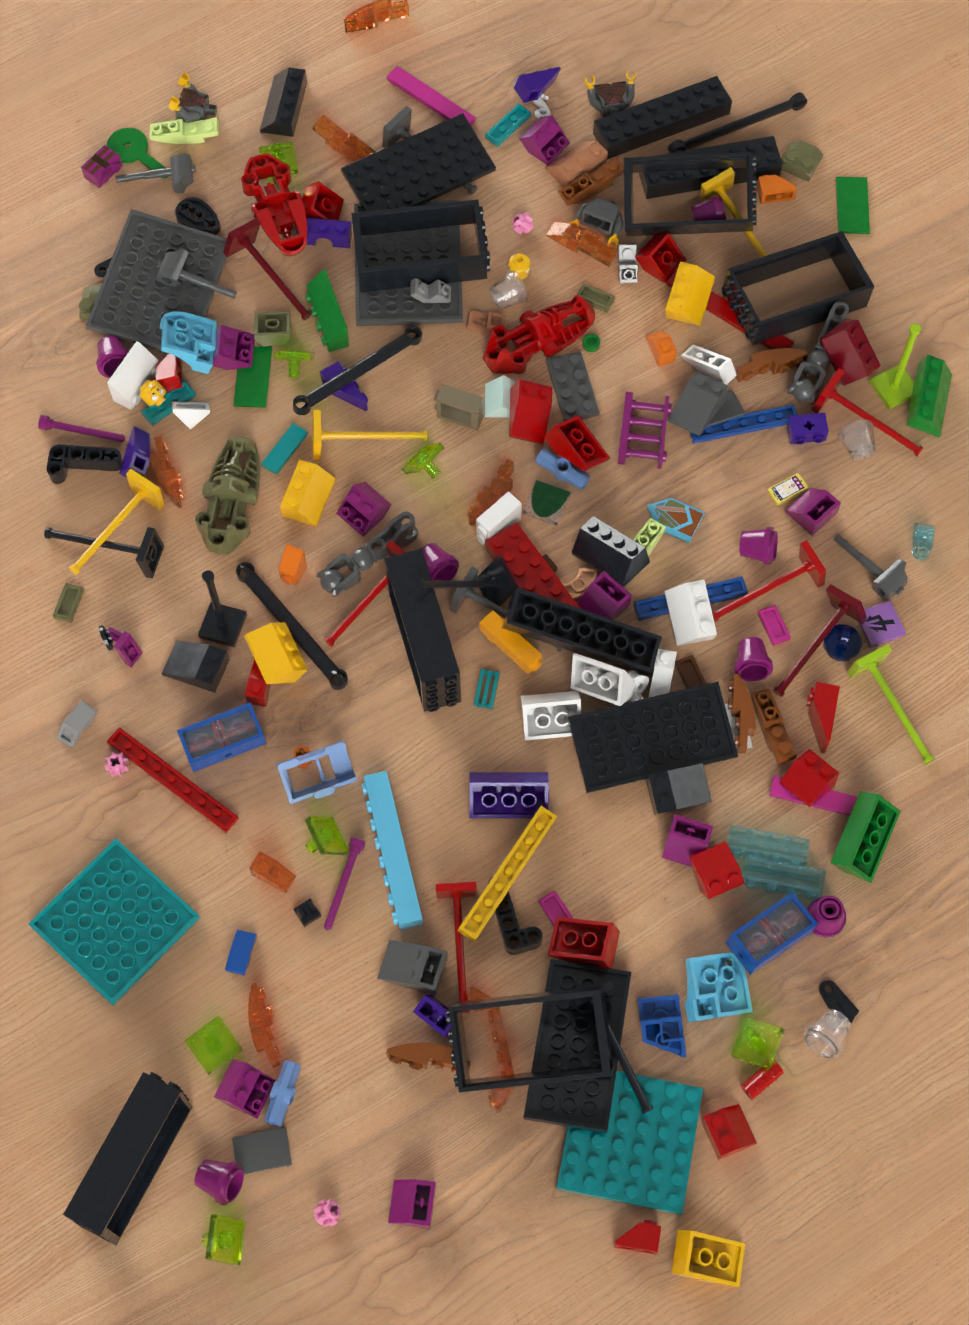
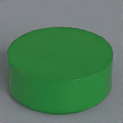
M595 334L584 336L582 342L584 350L587 352L597 351L600 348V338Z

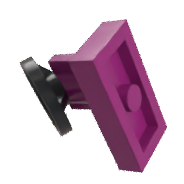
M103 625L99 626L101 637L107 649L111 651L115 648L124 663L133 667L143 652L131 634L125 631L121 633L111 627L107 630Z

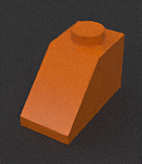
M776 174L758 177L756 188L761 204L795 199L797 187Z
M660 331L646 335L645 338L658 367L675 362L677 350L669 334Z
M287 544L278 571L283 582L287 584L292 583L297 586L307 569L305 553L303 550Z

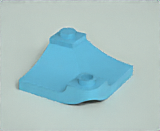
M175 311L164 314L160 322V329H162L161 351L184 360L191 366V370L209 374L213 366V352L216 348L217 321L186 312Z
M721 953L685 959L687 969V1000L684 1003L688 1022L753 1012L744 966L734 953Z

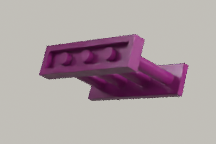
M626 392L617 464L625 465V458H629V456L657 459L658 469H661L662 462H666L667 451H664L667 414L671 415L672 410L669 396H666L665 404L662 405L636 402V400L632 399L633 392ZM641 409L664 412L663 420L636 418L634 415H631V410ZM629 426L662 428L661 436L635 434L629 431ZM627 442L660 444L659 452L634 450L627 447Z

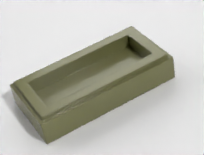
M585 283L582 284L577 293L578 296L590 302L592 307L608 313L615 300V296Z
M65 583L53 618L72 623L84 593V588Z

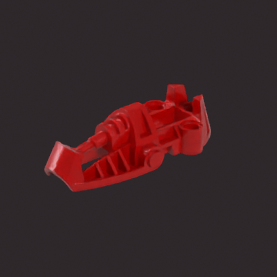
M268 153L251 157L246 164L241 182L244 194L255 196L257 201L251 207L253 217L261 222L260 225L263 231L284 256H296L304 250L307 244L308 227L301 194L298 191L290 193L288 188L292 181L290 167ZM272 177L274 184H277L279 192L277 193L274 184L267 183V186H264L267 196H265L258 180ZM294 223L299 235L291 237ZM279 234L283 235V237L286 239L281 240Z
M575 295L572 301L559 303L535 313L532 310L526 311L519 318L521 324L509 331L503 325H496L492 328L483 360L492 373L522 374L526 371V363L531 360L532 355L542 351L546 357H550L580 338L594 323V309L590 302L581 296ZM575 313L583 319L565 327L562 326V320L566 319L570 314ZM510 340L513 341L517 348L512 353H509L507 349L502 350Z

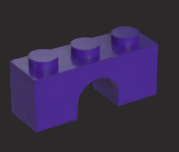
M306 218L308 227L306 245L316 246L317 239L325 238L332 242L333 247L350 248L352 239L350 221Z

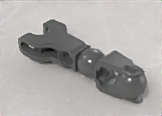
M834 303L818 338L817 345L807 356L806 362H802L799 365L793 382L788 388V394L793 393L795 399L800 402L811 401L813 404L816 401L817 395L824 383L825 369L829 365V357L824 347L821 346L820 339L846 320L849 312V306L846 303ZM842 308L844 313L842 316H838L835 310ZM809 372L811 375H816L818 379L816 386L810 380H800L802 374H808Z
M407 511L400 513L387 524L383 531L374 536L368 544H364L365 548L355 549L351 557L346 554H340L331 561L327 568L316 575L317 578H321L320 584L322 588L327 592H331L332 597H336L343 590H348L360 582V571L370 569L374 561L377 563L378 560L389 555L385 545L390 540L401 549L415 541L418 537V530L415 527L413 514ZM403 519H410L409 523L401 524ZM413 531L412 535L406 536L408 532ZM377 546L382 547L380 550H374ZM347 565L353 573L344 579L343 575L337 570Z

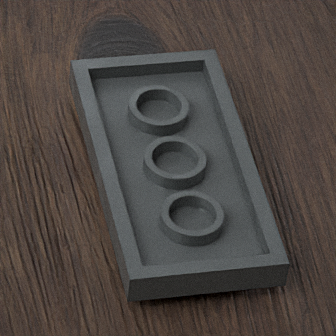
M581 351L547 358V368L563 421L577 415L581 419L599 416L598 406Z

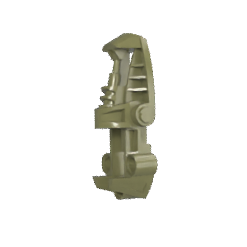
M235 436L227 440L225 447L215 462L209 481H206L203 487L204 498L210 499L207 512H199L195 517V521L209 552L229 554L250 535L249 522L245 518L244 513L246 504L255 505V502H257L260 464L256 444L244 436ZM231 452H235L234 457L231 458L229 463ZM241 453L249 454L244 471L239 466V455ZM220 504H222L219 517L225 520L230 519L232 508L235 506L231 525L227 524L226 530L215 529V518L218 517ZM219 540H222V541H223L222 543H219V544L216 543V542L219 541Z

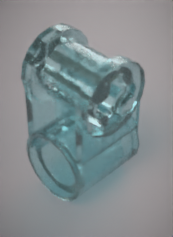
M915 523L912 554L918 560H925L929 556L930 550L933 547L934 525Z

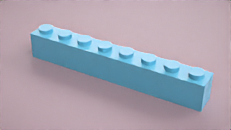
M387 771L364 776L365 783H361L363 794H368L369 801H366L368 813L372 812L373 819L370 820L372 831L377 832L378 836L374 838L376 849H381L382 856H379L381 868L386 870V875H383L385 887L389 886L391 891L387 895L390 906L394 905L395 912L392 913L394 925L398 924L400 930L423 925Z

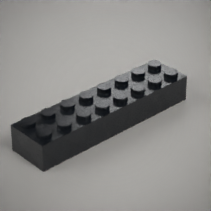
M718 76L597 119L594 121L593 134L596 140L608 151L607 159L729 115L732 100Z
M774 136L658 155L752 152V158L756 157V173L752 174L756 175V180L763 175L776 174L780 176L783 164ZM747 167L732 168L735 172L734 184L747 182ZM729 168L639 172L645 197L650 199L701 190V184Z
M519 587L512 592L502 628L627 671L635 670L640 675L645 676L652 673L662 636Z

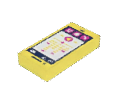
M797 473L767 489V493L775 505L778 506L807 491L808 485L800 474Z

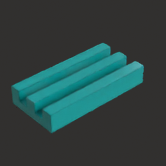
M481 669L474 706L493 709L500 672ZM484 676H487L484 695L481 703L479 702ZM491 677H495L490 703L486 704Z

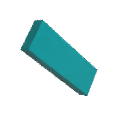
M518 103L485 134V139L499 147L531 117V112Z
M185 381L182 382L183 388L166 393L163 396L166 400L159 406L155 404L152 407L147 406L141 411L142 415L152 426L173 412L172 402H188L196 396V393Z
M292 423L261 463L262 467L278 475L308 436V431Z

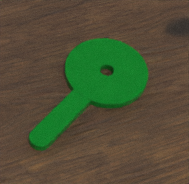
M122 128L115 131L109 137L107 147L120 155L122 163L140 161L150 170L165 168L146 153L148 149L147 138L140 130Z

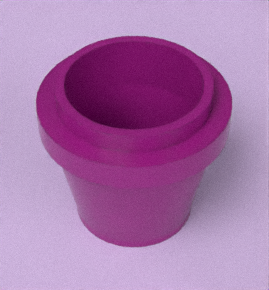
M717 194L691 206L694 221L727 220L722 197H718Z
M115 336L104 337L97 345V369L102 376L111 378L129 353L121 343V340Z
M774 527L742 531L739 547L740 556L762 561L764 564L769 565L772 561H775L778 533L774 531Z
M436 543L427 544L422 548L432 581L452 580L455 577L459 568V562L453 555H449Z
M757 637L742 639L738 643L737 661L734 664L735 674H738L745 681L754 682L763 680L772 673L773 662L768 657L763 640Z
M834 896L817 898L807 908V911L818 923L813 931L817 936L824 938L836 936L846 924L844 906ZM831 909L832 914H827L825 910Z
M205 1159L197 1169L194 1183L196 1187L213 1197L216 1203L227 1205L238 1196L243 1185L244 1172L242 1166L238 1163H225Z

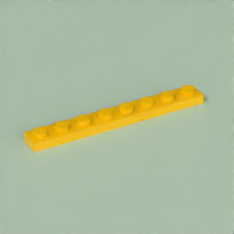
M540 806L459 927V933L473 942L476 941L558 816Z

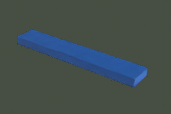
M794 404L748 413L706 427L700 436L690 432L693 444L784 426L787 425L788 417L797 415Z
M743 576L706 585L710 604L740 598L748 594ZM665 594L634 601L633 604L638 621L669 614Z

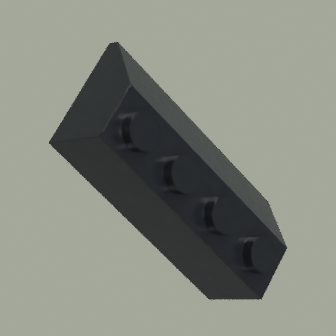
M289 67L274 76L260 127L261 133L294 136L307 86L305 69Z
M594 516L580 528L572 549L574 556L601 573L605 571L622 586L629 583L650 563L644 546Z

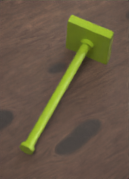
M913 323L909 328L910 334L899 365L871 378L869 381L888 410L910 400L912 397L914 382L905 368L916 337L921 332V326L917 323Z
M889 644L856 660L847 671V674L851 679L866 670L871 671L922 755L924 764H928L935 759L934 756H931L877 668L878 664L882 663L892 651Z

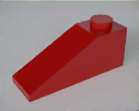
M254 659L248 677L245 698L247 703L251 702V705L266 707L271 684H266Z

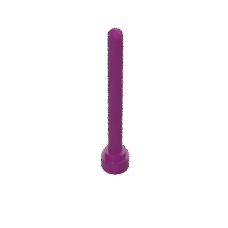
M41 415L38 422V428L47 431L54 428L119 442L125 441V436L122 434L57 422L45 415Z
M352 837L349 841L350 853L324 924L326 930H330L333 926L356 857L364 850L366 843L358 838Z

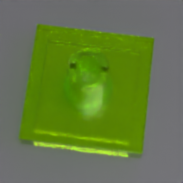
M293 142L274 143L259 147L260 155L264 153L273 155L281 162L289 165L291 175L298 174Z
M274 351V359H286L289 361L288 377L295 378L300 377V361H311L315 355V352Z
M440 442L425 445L401 470L405 474L418 473L424 468L430 477L434 479L438 476L437 473L440 474L441 471L432 460L445 447Z
M309 816L305 819L313 839L305 844L310 853H315L319 850L321 855H344L349 852L333 817Z
M219 1016L184 1040L208 1075L242 1051V1048Z
M745 1017L731 1056L735 1059L770 1068L784 1029L777 1025Z
M211 1214L209 1233H205L202 1238H208V1240H202L203 1246L207 1247L205 1259L231 1265H240L246 1221Z

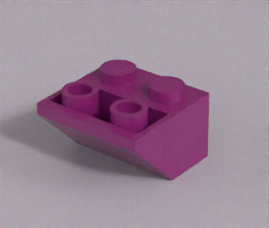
M553 115L540 117L519 138L528 153L546 165H549L570 144Z
M221 325L216 331L213 366L225 370L251 367L255 342L254 334Z
M362 482L353 484L336 514L361 536H365L384 518L392 504L369 484Z
M810 488L787 508L785 512L813 536L838 513L841 502L826 490Z
M603 571L589 585L577 604L583 610L615 620L631 604L632 594Z
M675 814L662 858L692 867L689 856L707 849L713 826Z
M232 1059L214 1098L258 1119L276 1080L246 1062Z
M417 1179L394 1180L388 1224L431 1229L436 1182Z

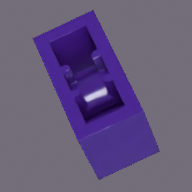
M825 413L789 416L787 431L790 444L801 445L807 442L820 443L826 441L829 430Z
M424 995L413 1012L441 1035L449 1037L451 1024L447 1023L446 1011L449 1008L433 995Z

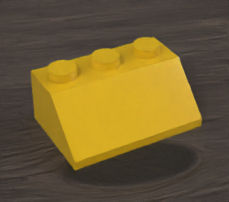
M680 261L665 309L666 318L701 326L715 276L698 265Z
M299 459L280 505L282 517L317 527L336 479L317 464Z
M286 622L269 623L244 636L266 684L296 683L308 671Z

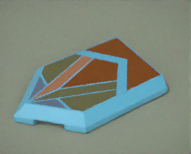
M668 498L647 505L652 519L666 527L665 533L688 543L691 542L705 512L674 498Z

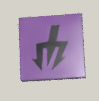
M891 601L864 609L867 620L863 624L859 623L870 648L906 635Z

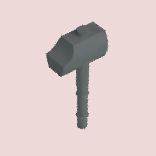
M177 154L170 157V168L116 176V182L172 176L174 192L184 193L185 189L193 183V173L196 172L195 164H192L189 154Z
M183 248L175 252H167L164 260H160L157 265L159 271L156 280L165 285L176 287L179 278L224 294V296L226 295L234 299L237 292L183 270L189 254Z
M839 534L834 538V541L841 548L843 547L877 577L873 582L872 589L881 598L889 601L895 594L900 595L903 592V587L907 584L908 580L905 572V561L898 559L884 572Z

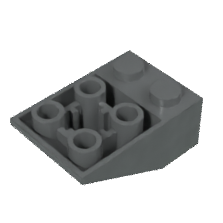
M390 940L377 979L436 996L448 959L447 951L425 945Z

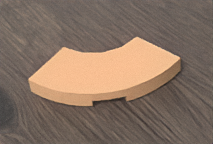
M579 568L574 580L563 584L575 601L583 596L589 585L597 578L598 570L595 568Z

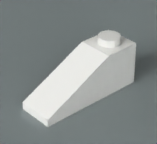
M694 344L681 355L685 361L699 372L726 385L736 376L730 358Z
M658 649L648 698L669 693L677 652Z

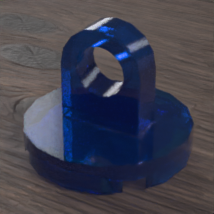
M838 624L833 627L823 640V647L832 659L849 661L858 655L862 647V639L859 632L853 627Z

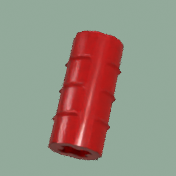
M771 1059L740 1086L744 1093L753 1100L784 1074L783 1069L774 1059Z

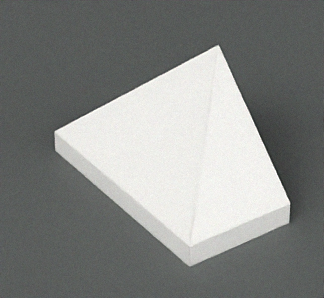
M172 402L173 413L190 430L210 414L208 403Z

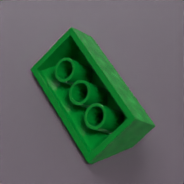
M324 269L306 285L307 293H305L307 303L312 305L310 307L312 317L317 319L315 322L317 331L322 332L323 336L320 337L323 347L327 346L328 352L349 347L346 323L327 272Z
M927 354L919 362L906 425L937 437L941 436L952 373L944 360Z
M860 791L830 863L850 875L872 883L901 811L879 794Z

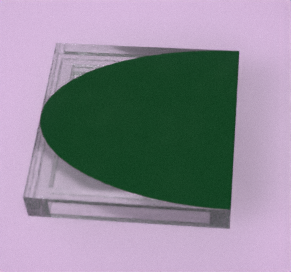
M536 480L524 506L523 514L557 526L571 492Z

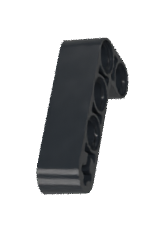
M58 444L52 446L49 451L47 472L53 483L61 484L66 480L68 468L119 471L123 459L120 451L116 448Z
M508 891L502 900L508 907L505 909L497 908L494 912L505 950L511 955L535 950L541 946L542 932L538 927H528L520 930ZM511 921L514 925L511 928H505L503 923ZM534 934L539 939L532 942L528 939V936ZM511 940H517L519 942V945L517 947H511L508 944V942Z

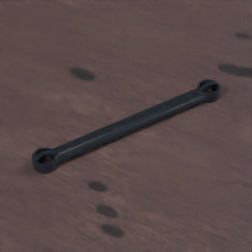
M802 92L796 93L788 101L685 141L675 140L668 146L669 153L686 151L788 110H800L807 104V98Z
M416 326L407 327L403 335L306 395L296 396L293 400V411L298 415L308 414L311 407L410 345H418L422 340L421 329ZM415 333L416 335L410 338L407 334ZM299 402L305 403L302 408L296 406Z
M248 562L239 564L236 569L238 579L246 583L278 622H286L293 639L329 679L330 686L336 690L344 689L348 684L347 673L335 665L256 574L254 566ZM243 569L248 577H241L240 571ZM339 674L345 677V681L341 678ZM335 676L341 684H334L331 680L332 677Z

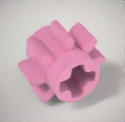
M524 212L523 215L521 213L516 214L512 220L514 231L519 235L522 232L525 234L529 233L534 225L532 223V216L527 212Z
M112 752L109 758H105L108 764L104 767L106 771L110 770L112 777L115 774L122 777L124 771H129L126 767L129 764L128 758L124 759L122 752L119 755Z
M323 1199L317 1203L318 1208L314 1210V1215L319 1224L326 1227L327 1225L333 1226L338 1223L337 1218L341 1214L340 1207L336 1202L332 1201V1199L328 1201Z

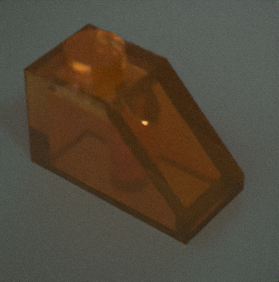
M260 851L249 867L252 876L284 893L288 891L296 878V875L281 863Z

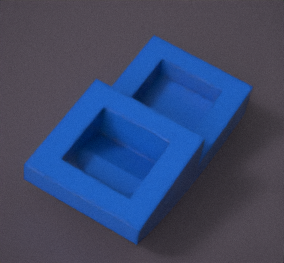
M241 930L236 931L225 971L245 976L257 934Z

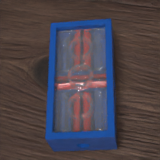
M251 702L177 730L193 772L266 744Z
M792 892L731 933L725 943L748 973L752 975L810 935L818 923Z

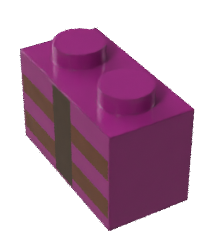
M104 145L81 166L84 178L100 188L121 169L122 162L120 155Z

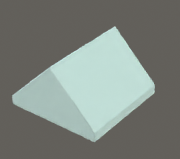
M502 375L485 384V417L510 418V389L516 383L514 380Z

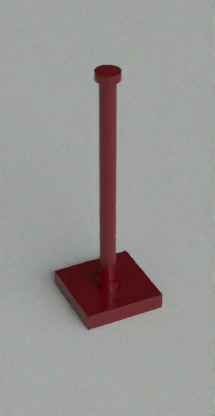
M255 218L229 232L223 251L228 258L246 248L302 315L301 318L303 320L308 319L312 313L303 307L252 245L255 243L261 222Z
M831 584L828 586L826 592L832 607L837 609V611L780 685L773 689L777 695L783 697L786 688L844 614L861 624L867 620L861 601Z

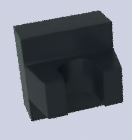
M311 898L293 909L304 927L322 917Z

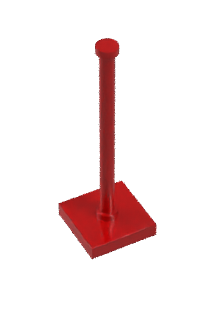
M839 368L819 395L811 411L819 413L828 399H834L918 456L923 449L921 445L920 447L837 393L836 387L845 371Z
M391 540L385 545L390 557L406 553ZM386 575L337 629L324 639L330 647L335 645L334 642L385 588L387 585Z
M806 540L800 543L799 559L803 564L802 566L717 611L713 610L714 621H718L720 617L806 571L818 588L825 585L826 569L809 542Z
M476 881L436 884L437 899H453L459 1002L467 1001L463 935L458 932V929L462 924L461 899L463 897L477 896ZM470 1010L462 1011V1013H470Z

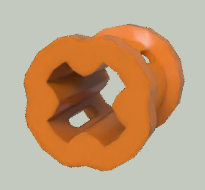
M298 746L293 751V757L309 753L310 750L306 746ZM312 760L300 764L298 767L302 769L307 768L312 763Z

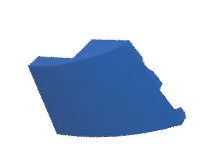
M679 994L638 998L643 1042L681 1057H686Z

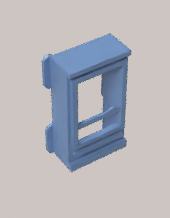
M343 740L287 761L276 763L290 804L312 796L316 799L333 794L335 788L358 781ZM326 755L329 756L335 778L327 781L318 758ZM315 759L321 775L320 779L323 782L294 792L287 769Z

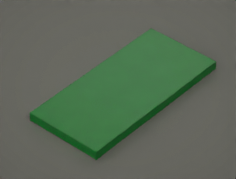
M836 177L838 232L843 231L844 234H870L867 177Z
M254 346L252 366L237 369L234 407L266 408L272 347Z

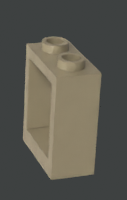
M442 384L440 391L437 390L434 397L437 418L478 431L484 417V397Z

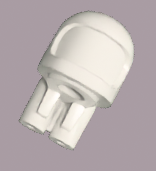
M635 670L627 671L634 680L632 698L627 702L644 699L641 693L646 689L649 678L645 675H640Z

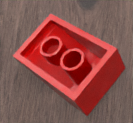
M521 379L510 389L509 437L541 445L544 444L552 407V387Z
M579 415L555 425L544 437L556 454L584 471L610 459Z
M816 682L815 687L810 689L806 706L809 707L808 715L820 752L825 754L831 740L840 686Z
M556 917L547 955L573 963L612 969L620 931L613 922Z

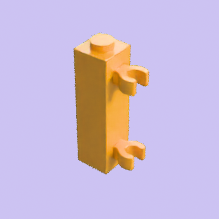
M492 610L479 622V630L489 641L511 658L522 671L528 675L532 671L536 672L542 665V654L520 634L502 628L504 620Z

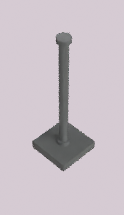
M408 106L402 109L384 126L382 143L384 148L395 144L401 137L404 139L411 137L408 131L410 130L412 110ZM470 183L463 186L470 195H473L478 188Z
M472 566L463 580H476L478 569ZM458 588L453 595L450 610L454 613H457L464 600L470 597L505 618L506 609L474 592L473 588ZM555 646L556 648H558L557 650L560 651V652H561V650L563 649V648H560V647Z

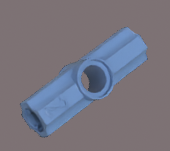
M546 449L541 450L535 460L536 464L553 473L557 480L566 481L579 490L584 489L590 480L588 474L572 466L571 462L557 457Z
M284 1060L278 1080L274 1082L271 1090V1101L264 1122L282 1127L288 1106L291 1105L295 1095V1084L301 1065Z

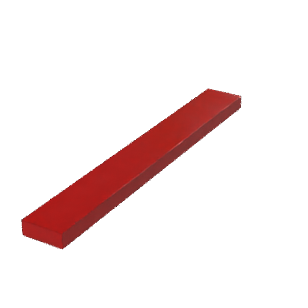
M677 270L666 282V285L670 288L673 286ZM711 291L706 310L745 334L744 328L737 321L735 312L730 309L729 301ZM780 335L761 342V344L771 350L792 348L794 342L784 335Z
M120 727L107 740V743L116 751L122 752L124 757L128 758V760L225 833L239 819L236 814Z

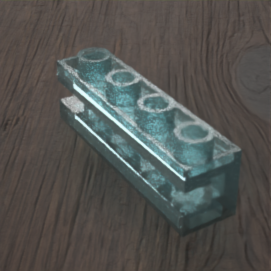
M730 825L727 845L734 858L746 857L754 862L768 861L769 864L776 866L784 864L789 865L792 869L805 867L809 839Z
M747 855L745 857L742 876L744 885L747 888L756 889L760 887L765 888L768 892H785L786 895L793 892L795 896L803 895L810 900L820 898L823 894V881L826 870Z

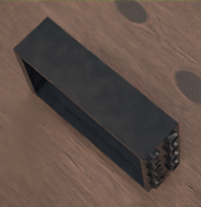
M752 152L624 158V218L627 237L652 236L656 233L676 235L753 231V226H757V211L753 210V208H756V192L753 193V191H756V175H752L756 173V157L752 158ZM747 167L748 219L634 224L633 173Z
M478 199L351 213L361 293L408 288L411 285V280L414 278L428 285L438 279L444 283L487 279V272L490 271V253L487 249V236H485L486 227L485 221H483V207H479ZM467 224L475 225L479 255L365 267L361 236Z
M843 231L728 268L724 278L722 294L724 297H727L730 309L735 312L739 325H742L746 338L750 339L752 345L826 321L836 302L846 303L849 306L848 313L867 307L874 284ZM831 258L850 290L823 301L760 321L742 287ZM838 308L835 310L836 315L841 316L843 315L844 310L842 308Z
M422 548L384 558L388 593L424 712H434L440 707L455 706L461 702L460 671L435 590L431 588L418 591L415 588V581L417 579L432 581Z
M603 985L454 1002L448 1007L449 1010L446 1011L447 1023L451 1024V1032L448 1034L450 1045L453 1044L454 1053H451L452 1065L456 1066L457 1073L454 1074L455 1087L459 1089V1093L608 1077L613 1074L614 1065ZM593 997L601 1065L470 1079L462 1011Z
M150 1072V1074L142 1073L63 1213L65 1217L85 1230L117 1246L192 1109L189 1103L190 1099L186 1097L187 1095L183 1093L184 1091L180 1089L181 1087L170 1081L166 1084L162 1077L153 1072Z

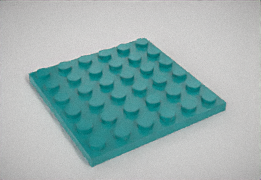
M115 838L28 925L114 1006L201 917Z
M617 1071L607 1133L568 1127L556 1189L682 1215L703 1088L635 1074L649 1105H652L654 1108L642 1114V1107L625 1073Z

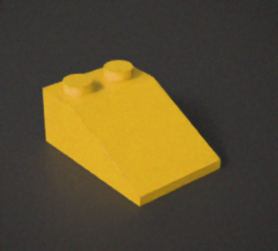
M677 1230L671 1274L739 1288L745 1243L692 1230Z

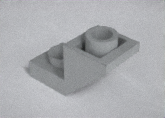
M636 243L618 244L620 283H637Z
M414 278L411 280L410 296L423 303L451 302V286L439 279L428 285Z
M80 701L62 723L56 738L71 748L75 747L82 731L91 726L97 710L84 701Z

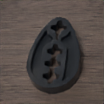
M191 197L182 200L177 205L175 215L178 224L214 235L220 232L221 228L217 215L203 200ZM189 212H191V213H194V212H195V214H196V216L198 217V219L196 220V217H195L194 214L189 215Z

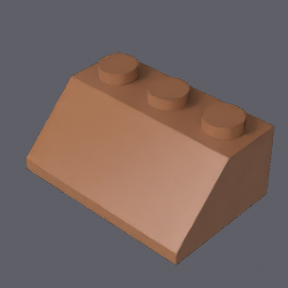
M585 140L545 166V169L564 187L585 172L590 174L605 164L608 151L598 141Z

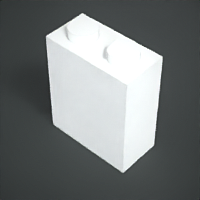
M509 491L476 519V538L482 545H486L485 541L521 521L522 503Z

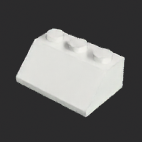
M137 341L107 382L113 401L130 410L139 404L141 400L139 388L149 379L150 381L153 380V376L156 375L155 367L159 364L158 359Z
M705 580L684 583L664 592L677 646L713 640L716 637L717 632Z
M576 653L573 654L571 689L618 706L623 705L632 698L634 680L625 670Z
M578 691L520 696L525 741L572 736L567 718L581 714V699Z

